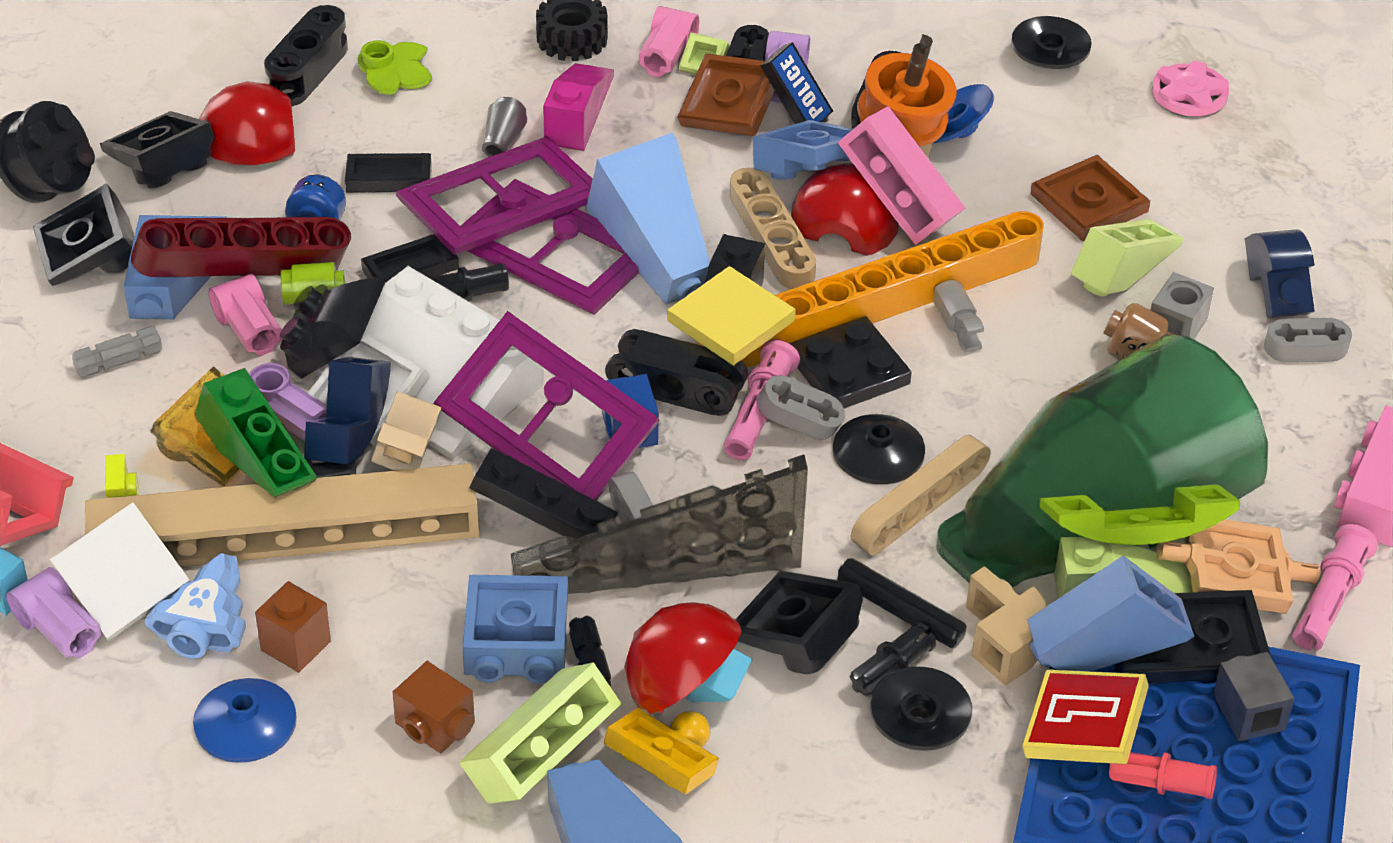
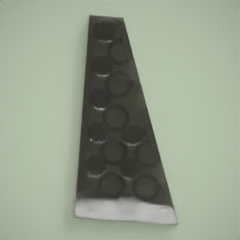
M805 455L788 459L789 467L764 475L762 469L744 474L746 482L722 490L711 485L640 509V518L617 525L615 518L597 524L598 532L577 539L564 535L510 553L511 575L568 576V594L801 568L808 476Z

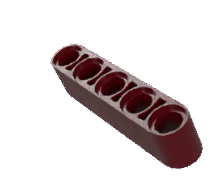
M330 217L155 218L142 224L131 253V263L140 274L148 277L244 276L250 273L254 276L281 275V270L291 269L292 265L327 262H335L337 270L351 241V232L344 222Z

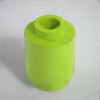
M335 262L292 265L291 269L281 270L283 305H294L299 294L309 286L316 288L323 284L332 289L345 284L344 270L336 271Z

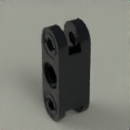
M319 5L310 9L264 60L265 73L270 81L269 85L280 91L286 89L294 90L293 92L285 93L291 99L292 107L304 102L348 51L347 35L344 33L346 28L345 13L336 6Z
M638 329L628 330L621 336L618 343L619 353L609 358L605 367V374L608 380L630 377L621 371L624 368H628L633 376L647 374L655 400L717 416L728 414L732 410L737 400L738 392L743 388L748 377L747 367L742 360L733 366L705 346ZM721 371L726 372L727 374H729V376H724V374Z

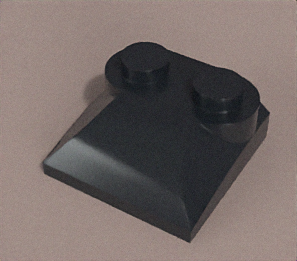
M169 111L100 143V147L104 153L113 159L131 167L138 184H146L148 188H157L168 184L172 180V175L183 170L193 171L207 164L206 159L213 153L211 144L215 137L210 122Z
M107 183L33 226L47 281L52 286L78 278L98 267L106 273H116L128 268L135 236L127 213L117 195Z
M380 277L346 283L332 289L323 284L316 288L309 286L304 289L294 302V307L297 309L293 318L288 321L280 333V337L283 339L280 348L285 352L288 368L302 379L360 344L385 282Z
M780 570L735 619L740 624L742 631L738 642L782 655L787 669L792 672L802 674L818 672L859 625V614L863 602L859 585L857 583Z

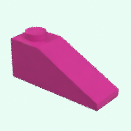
M575 63L553 81L543 105L544 137L547 136L558 147L584 151L613 80L614 69Z

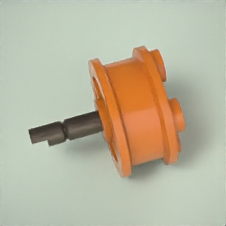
M922 34L920 43L914 45L912 54H887L877 58L870 64L865 76V89L861 93L857 105L860 122L889 106L918 146L931 144L944 134L948 124V111L955 102L957 89L951 75L942 66L928 59L933 43L931 37Z

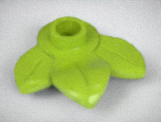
M374 40L362 46L357 58L359 69L366 73L367 84L378 93L384 95H394L399 87L418 89L432 81V75L429 70L419 62L426 55L428 48L418 43L399 42L391 45L386 41Z

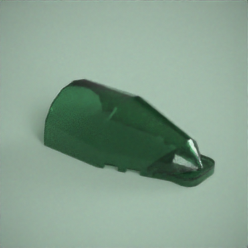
M1165 334L1046 401L968 498L964 510L948 518L939 526L936 539L937 552L968 583L970 575L985 566L999 579L1008 582L1013 588L1025 580L1055 572L1060 537H1083L1059 525L1040 508V498L1086 495L1104 511L1173 506L1174 488L1219 484L1237 499H1240L1262 486L1267 475L1268 440L1259 409L1240 376L1216 351L1189 336ZM1158 543L1148 544L1149 549L1157 547Z

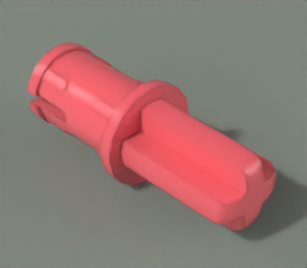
M1130 752L1127 764H1109V776L1113 781L1157 788V793L1160 795H1164L1165 791L1168 790L1212 799L1216 785L1217 766L1171 759L1170 753H1164L1162 757Z

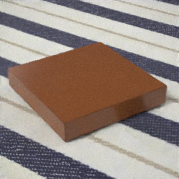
M705 53L677 116L680 125L755 136L775 92L760 67L765 61Z
M1098 154L1037 180L1031 185L1030 194L1082 241H1085L1091 227L1124 223L1149 212L1150 200Z

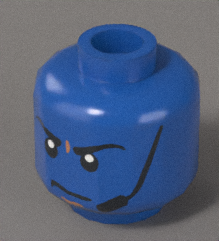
M320 174L308 175L300 179L286 201L285 215L286 217H330L340 220L346 207L344 191L330 177Z

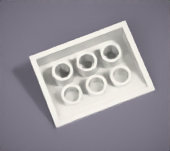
M407 266L385 283L364 333L427 370L430 377L416 394L415 398L433 404L500 320ZM511 346L469 399L500 421L544 385L543 367ZM329 362L318 369L319 377L329 366ZM441 411L428 445L453 460L474 443L478 437Z

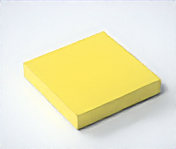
M729 266L667 310V321L734 366L794 322L796 309Z

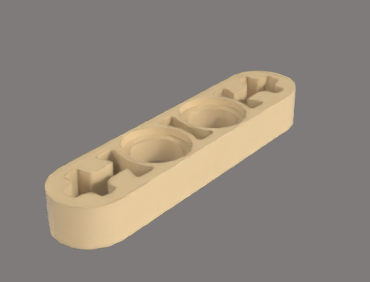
M750 167L736 170L730 178V199L754 241L765 243V260L777 281L789 289L813 282L816 273L815 255L767 175L763 171ZM768 211L773 213L774 216L759 217L754 213ZM773 238H785L790 243L775 244L770 240ZM791 259H793V265H789Z
M972 435L963 436L864 511L852 528L851 541L870 555L878 554L978 477L989 461L991 449Z

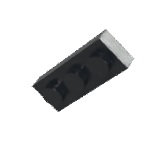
M493 448L488 452L469 489L597 554L619 513Z

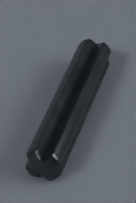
M848 558L840 566L837 580L857 583L862 597L908 624L913 625L916 622L925 624L928 629L924 633L928 635L933 632L935 639L949 648H956L965 637L967 625L963 621L856 559Z

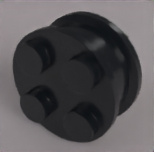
M41 101L32 104L25 111H15L0 119V177L16 196L30 203H43L53 199L58 194L76 191L86 183L90 175L91 166L95 161V154L82 125L66 105L52 101Z

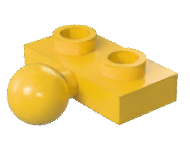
M636 708L607 727L603 742L620 753L626 760L639 765L661 779L669 787L677 789L685 795L715 774L719 761L717 756L702 748L710 738L711 729L708 720L696 711H684L678 714L673 719L671 726L668 727L641 709Z

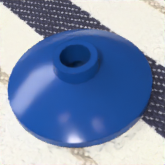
M973 84L958 89L955 102L948 111L946 130L933 143H942L957 137L965 138L974 133L978 128V123L987 115L993 105L994 94L992 90L984 84Z
M243 678L226 682L211 690L197 706L193 725L199 744L212 756L230 762H251L270 756L282 748L294 732L297 717L294 702L283 688L267 680Z

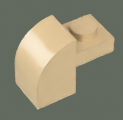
M397 391L386 422H383L377 438V446L371 462L392 470L420 468L439 418L441 407Z
M985 566L970 575L966 608L981 620L976 624L971 656L1005 686L1030 670L1038 661L1031 650L1030 643L1033 641L1027 619L1047 606L1044 598L1034 586L1018 595L1008 582L999 579Z

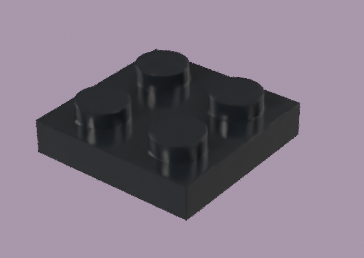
M867 316L789 343L798 351L800 363L797 369L811 387L832 395L842 404L844 409L911 383L912 371Z

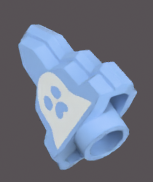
M220 553L202 566L193 581L183 584L169 599L162 600L152 608L145 619L146 627L154 631L160 638L167 640L169 647L175 653L186 658H201L207 650L230 652L233 648L240 646L246 624L245 620L240 617L243 608L242 600L236 594L241 583L237 556Z

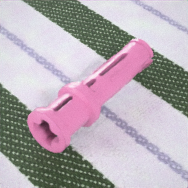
M770 340L765 342L760 350L761 361L758 367L752 369L748 376V387L750 390L728 437L723 443L724 451L734 459L746 460L750 458L754 445L766 422L767 417L761 413L757 405V396L763 386L773 376L782 375L788 377L791 372L796 370L800 363L798 351L785 341Z
M1346 524L1337 530L1334 538L1336 545L1331 553L1324 556L1320 565L1322 578L1310 598L1301 620H1299L1292 633L1294 642L1301 648L1311 651L1313 647L1315 651L1322 648L1331 625H1333L1350 589L1361 583L1365 573L1363 566L1367 559L1375 555L1378 548L1377 538L1365 527L1356 524Z

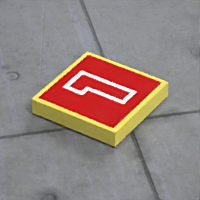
M1046 669L1022 745L1025 757L1127 764L1149 687L1146 674Z

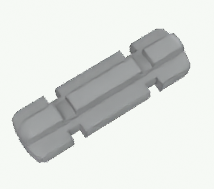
M150 326L137 330V336L132 337L131 333L95 344V350L91 351L90 347L75 351L72 354V360L76 372L80 377H86L98 373V367L102 366L106 370L139 359L138 354L140 353L148 356L159 352L162 349V343L155 327Z

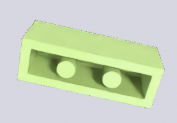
M594 662L563 668L469 752L459 764L487 804L520 800L547 774V770H552L622 703Z

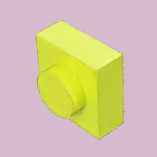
M125 454L105 455L106 498L139 495L137 472L128 473Z

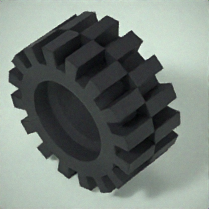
M547 0V3L541 2L539 10H536V38L541 51L546 50V55L550 57L558 54V60L565 61L566 56H572V61H579V56L583 55L585 60L592 58V52L598 55L602 52V47L605 48L607 45L608 14L606 7L602 6L600 0Z

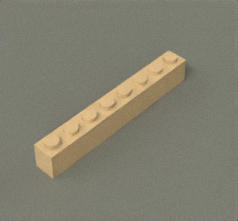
M472 463L322 477L277 497H273L256 483L85 500V535L133 502L180 567L204 565L220 553L237 556V561L476 538L479 537L476 492L469 489L474 478Z

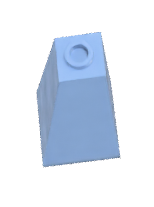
M669 133L597 159L586 210L589 215L599 220L607 232L638 266L639 274L662 301L667 304L680 298L683 299L705 284L710 261L679 146L674 134Z

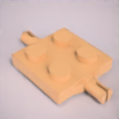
M1225 519L1206 530L1184 537L1185 543L1168 541L1158 543L1156 555H1158V560L1182 562L1186 565L1190 572L1193 592L1252 590L1257 609L1286 614L1294 602L1290 585L1291 580L1316 584L1320 576L1318 564L1292 561L1283 547L1280 528Z

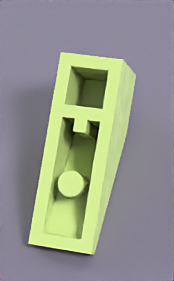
M1150 219L1091 227L1071 271V275L1083 281L1082 286L1087 291L1099 296L1126 291L1179 248L1184 238Z
M1060 537L1054 572L1058 599L1123 555L1173 593L1193 592L1190 572L1182 562L1158 560L1156 552L1136 545L1111 544L1085 537Z

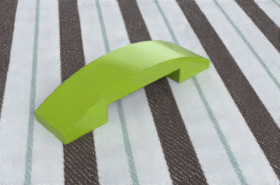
M1219 484L1174 488L1173 506L1104 511L1088 496L1076 495L1040 498V508L1059 525L1085 538L1111 544L1148 545L1181 539L1206 530L1237 512L1240 508V500Z

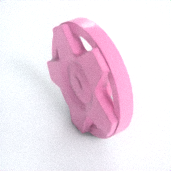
M1193 61L1191 64H1175L1161 67L1154 77L1152 94L1162 107L1171 112L1186 116H1205L1213 114L1225 106L1228 100L1229 82L1221 74L1208 68L1206 63ZM1161 83L1167 85L1163 89L1160 88ZM1221 95L1218 99L1212 102L1211 96Z

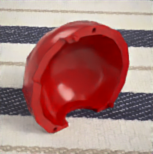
M246 81L227 86L209 100L199 117L200 120L210 122L215 137L211 144L213 152L211 156L214 159L236 165H259L278 161L293 154L295 151L291 99L287 94L269 84Z
M843 163L818 170L807 178L798 190L792 203L791 217L804 239L818 242L819 238L825 234H837L849 242L851 251L864 255H873L888 247L898 234V222L854 164Z
M680 603L661 608L634 632L624 665L630 694L637 707L647 710L649 714L658 711L662 714L665 711L664 709L682 700L704 683L724 663L735 648L742 632L740 624L727 612L704 603Z

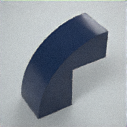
M355 357L329 361L326 417L306 422L305 459L350 464L365 451L373 438L384 409L389 386L390 361Z

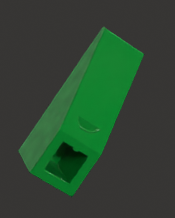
M245 368L203 383L195 416L216 449L273 497L316 481V474Z

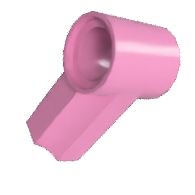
M658 6L653 16L650 35L639 53V65L647 70L648 75L662 78L663 74L673 70L686 47L690 32L698 34L699 15Z
M250 273L209 288V299L215 316L221 325H230L247 352H254L258 356H262L274 351L277 343L282 340L280 337L282 329L267 308L263 291L253 274Z

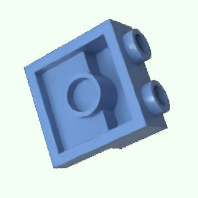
M807 120L753 136L754 169L771 173V178L786 180L795 178L796 172L802 170L817 171L825 169L828 162L850 161L837 142L852 131L853 128Z
M469 575L463 637L464 675H474L476 679L485 683L496 682L502 676H525L532 683L542 684L549 681L558 671L565 668L568 576Z

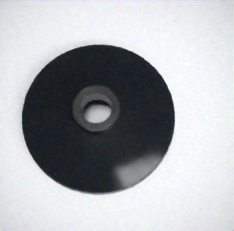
M1055 16L1033 17L1021 22L1014 29L1011 39L1012 48L1021 59L1032 65L1048 69H1063L1080 64L1090 54L1092 45L1090 35L1082 26L1071 20Z
M868 414L853 418L840 427L834 437L833 455L839 467L857 480L871 484H892L909 478L920 469L925 457V443L918 430L908 422L890 415Z
M916 666L891 672L878 682L871 695L870 713L876 728L888 740L908 749L928 751L947 747L965 734L971 722L972 703L966 689L954 677L934 668Z

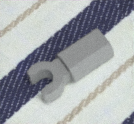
M948 280L937 285L934 288L933 302L949 330L957 333L962 350L969 352L982 349L977 333L984 332V326L980 318L976 316L977 310L961 283L956 280Z

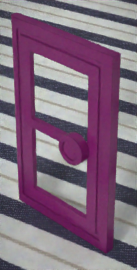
M546 136L396 191V196L454 255L587 205L593 178ZM539 157L570 188L525 204L526 193L523 189L518 187L503 188L491 174ZM481 179L500 197L501 205L511 210L462 228L431 198V196Z
M514 179L505 187L523 189L526 193L525 204L548 196V194L517 179ZM495 195L466 220L461 227L464 228L511 209L502 206L500 197ZM574 209L551 218L555 220L553 222V234L555 237L531 258L494 240L467 250V252L493 265L504 264L507 272L593 315L639 273L638 266L607 232L599 220L579 209ZM579 232L623 253L589 287L540 264L563 241L575 238Z
M509 311L504 314L433 403L441 407L442 412L493 449L516 459L548 477L556 479L560 483L594 500H598L609 486V479L617 476L660 421L657 416ZM511 346L555 376L549 379L544 386L546 403L520 435L469 399ZM573 389L622 424L580 478L573 475L528 442L556 406L565 405L571 400Z

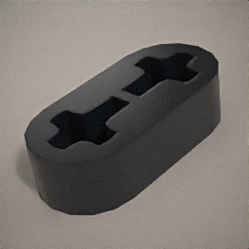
M745 25L738 28L734 33L726 56L765 61L768 30L758 25Z

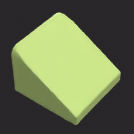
M690 32L678 68L679 71L696 75L705 53L727 55L730 47L728 41Z

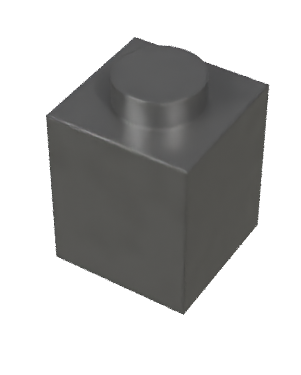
M1269 653L1237 656L1220 664L1213 696L1238 741L1286 730L1294 696Z

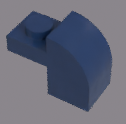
M1299 229L1254 233L1244 238L1250 281L1262 280L1267 318L1306 315L1315 312L1309 268L1315 266L1312 250L1305 234Z

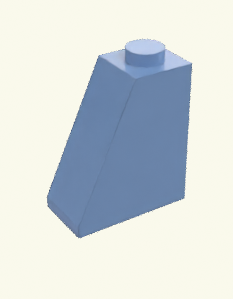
M139 215L132 250L142 224L150 219L227 218V216ZM130 255L124 282L129 319H175L210 277H148L140 274L133 267Z
M1124 555L1027 619L1033 638L1030 646L1034 656L1043 666H1051L1056 670L1091 672L1187 642L1195 637L1182 599Z
M599 759L583 763H569L561 768L547 770L548 803L561 843H682L681 838Z

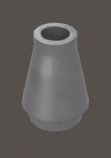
M500 97L489 106L485 139L482 145V151L488 157L507 151L526 126V108L520 101L512 97Z

